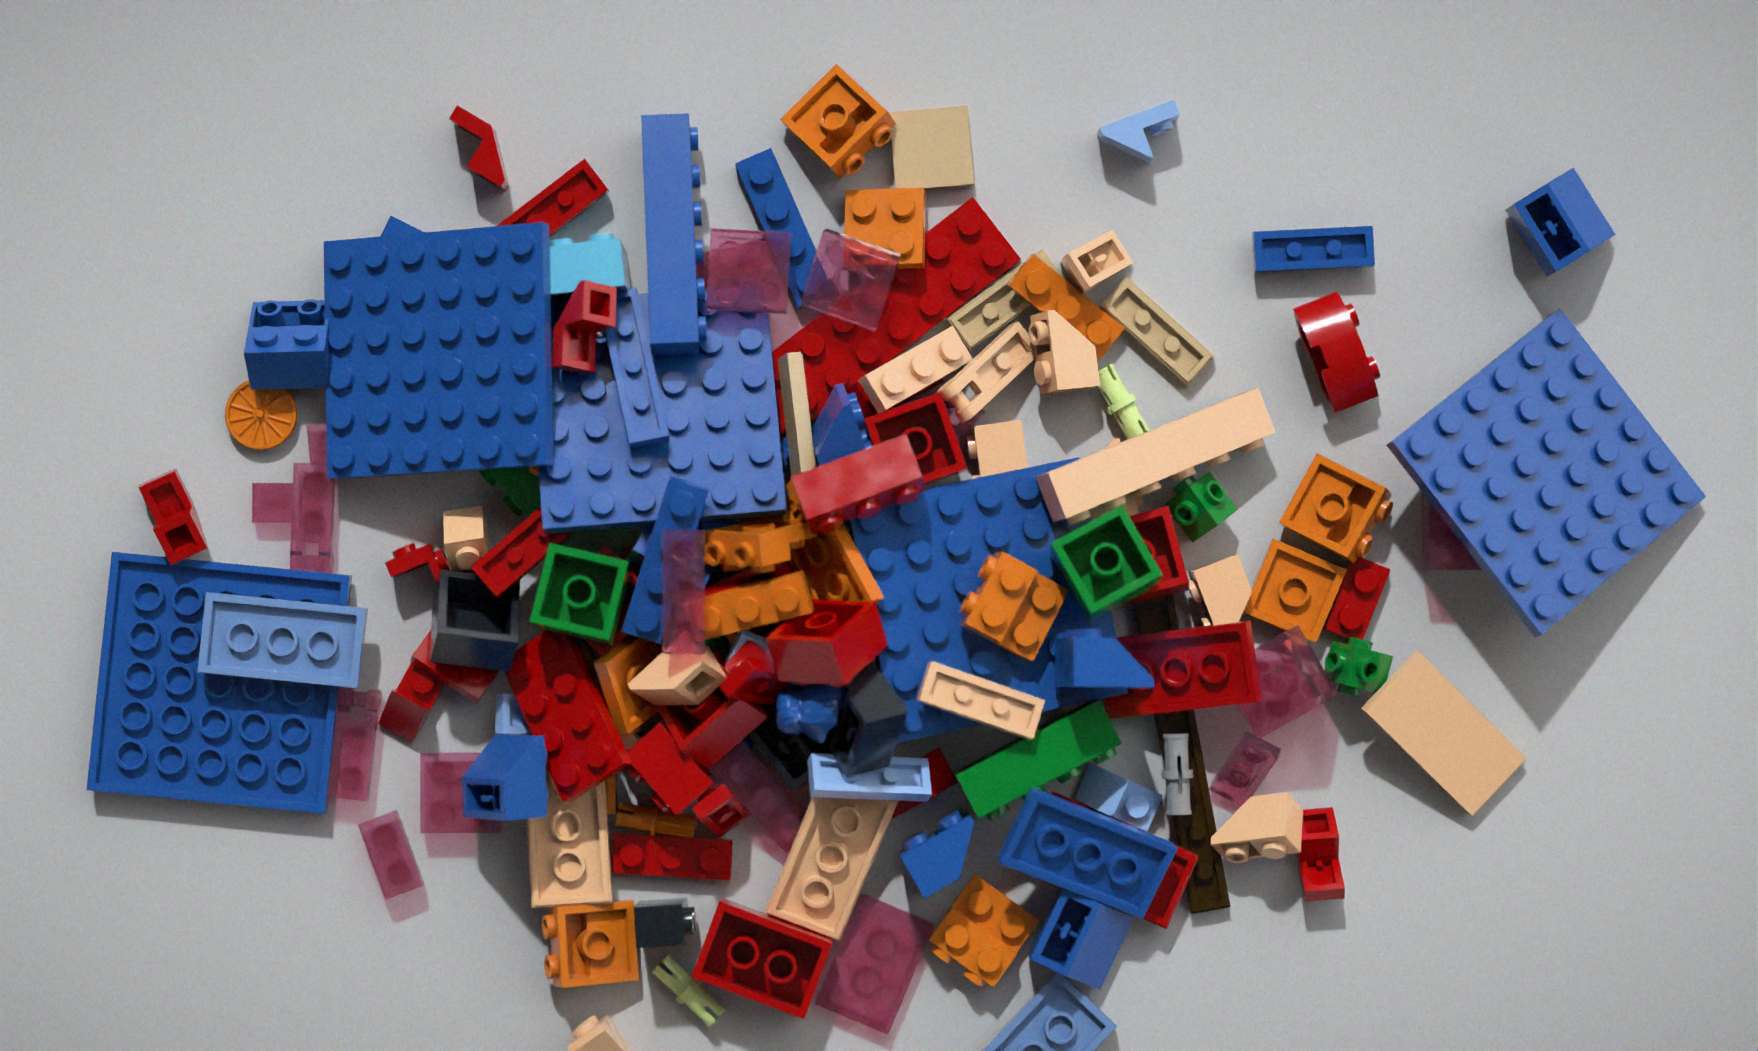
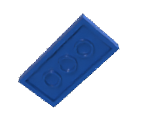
M1031 787L997 859L1000 864L1143 919L1177 851V847L1173 842Z

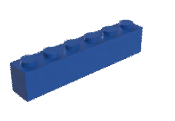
M689 113L641 115L652 356L699 354V341L707 340L706 316L698 317L697 302H705L704 278H696V264H703V240H694V226H702L701 202H693L692 189L700 188L699 164L691 165V151H699L698 127H690Z

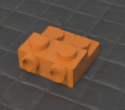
M837 64L780 119L811 150L814 156L839 179L845 174L854 175L864 165L865 158L863 156L874 146L879 148L888 143L893 135L892 128L896 125L888 111Z
M1317 453L1279 524L1354 564L1358 556L1365 558L1370 552L1374 543V537L1370 536L1377 521L1383 524L1388 519L1393 508V502L1389 501L1392 494L1386 487Z
M756 518L703 531L705 564H710L711 566L722 565L723 571L742 570L747 568V566H750L753 573L775 570V563L791 560L790 549L801 547V540L817 537V532L812 533L807 520Z
M1003 551L996 552L994 557L988 555L978 572V577L982 580L976 592L970 591L965 597L959 613L963 614L959 624L1019 657L1033 662L1069 589L1037 573L1038 570Z
M974 873L929 935L928 940L934 944L930 951L947 964H950L953 959L966 967L963 975L980 988L986 982L994 987L1040 920Z
M634 900L548 907L549 915H543L542 933L545 939H550L551 955H546L544 958V970L546 978L553 979V986L568 988L639 980Z

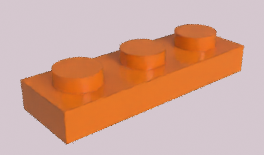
M1031 253L1007 283L1011 289L1038 311L1055 310L1095 345L1097 359H1101L1125 329L1035 254Z
M804 571L689 599L684 603L696 642L810 614L814 611Z

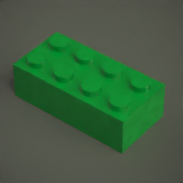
M1097 699L1088 701L1037 728L1034 739L1028 740L1020 737L954 773L978 819L986 815L988 821H991L1010 810L1007 803L1019 797L1025 800L1031 787L1046 792L1044 784L1055 778L1058 782L1063 783L1082 773L1079 766L1092 759L1093 763L1097 765L1115 756L1117 752L1114 747L1122 744L1100 700Z

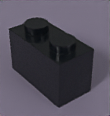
M687 898L643 900L634 906L636 948L685 945L690 937L689 935L694 934V931H696L695 907H688Z

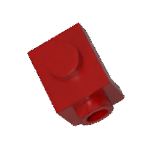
M414 543L403 546L392 552L394 559L385 562L390 576L394 578L428 564L436 582L440 569L451 571L444 550H436L433 544H427L416 549Z

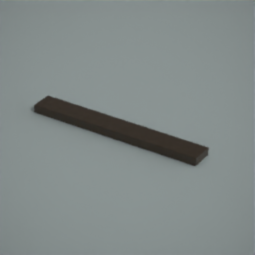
M1173 595L1133 605L1138 634L1179 629ZM1193 709L1153 714L1164 770L1165 748L1163 734H1189V769H1193V778H1189L1190 809L1192 814L1172 815L1178 846L1199 855L1186 885L1190 913L1196 914L1229 908L1231 905L1222 857L1211 845V837L1217 830L1195 711Z

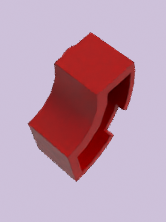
M1334 292L1294 308L1293 312L1299 337L1313 365L1320 390L1333 412L1337 413L1378 397L1375 380L1381 378L1380 372L1373 356L1367 357L1355 328L1360 326L1353 305L1348 304L1345 306L1338 292Z

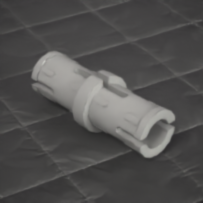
M1163 734L1165 770H1161L1162 779H1166V815L1192 814L1190 809L1189 778H1193V769H1189V734Z

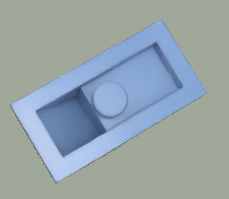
M1175 100L1102 126L1097 134L1100 141L1144 162L1151 163L1154 158L1144 132L1150 131L1151 136H1156L1173 129L1172 122L1177 121L1180 113Z
M1089 762L1073 799L1147 832L1163 795Z

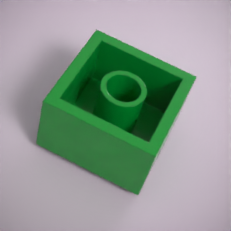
M1123 505L1052 542L1050 546L1052 558L1089 622L1157 586L1162 579V572Z
M549 543L530 623L535 628L613 646L632 571L629 561Z

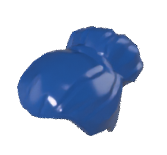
M811 683L800 690L792 687L783 688L776 696V707L778 710L777 728L787 734L794 733L799 735L804 733L817 743L823 744L828 732L837 725L839 708L848 691L847 686L831 687L829 684Z

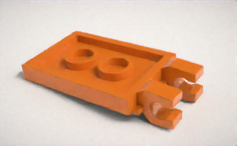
M791 480L786 485L790 493L785 498L786 515H774L772 518L806 520L796 489ZM844 523L841 527L831 532L823 533L818 531L817 537L801 540V547L790 549L791 560L789 561L795 572L804 571L811 599L876 602L877 605L884 598Z

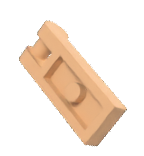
M1019 321L1011 323L958 374L939 388L937 392H941L943 400H949L955 407L956 411L954 414L961 423L975 416L1035 359L1034 345L1029 339V334ZM966 385H969L975 393L970 400L962 392Z

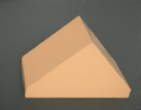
M1113 230L1065 255L1061 261L1062 267L1077 290L1082 294L1088 293L1133 264L1132 259Z

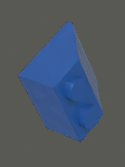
M1102 629L1067 630V638H1055V687H1154V679L1115 638L1102 637Z

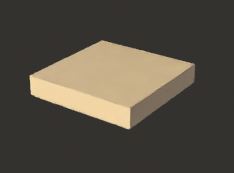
M968 105L889 112L896 123L892 128L893 135L891 137L895 188L924 187L925 190L975 185Z

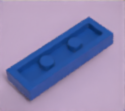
M1373 226L1254 231L1252 233L1254 273L1375 266Z

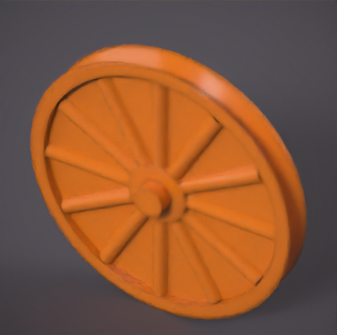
M248 380L231 393L226 403L225 421L229 432L239 443L252 449L267 450L281 445L293 433L297 423L296 402L287 389L251 390Z

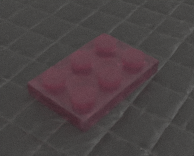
M861 892L815 1004L888 1035L934 927V922Z

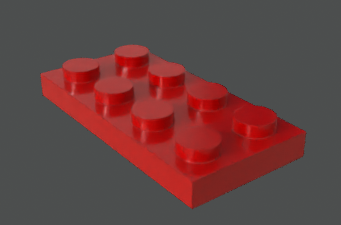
M1251 621L1117 637V641L1154 679V687L1127 688L1128 693L1103 698L1104 708L1109 719L1262 701Z
M546 630L516 650L510 672H504L532 735L544 736V745L548 755L546 766L562 802H573L632 764L574 636Z

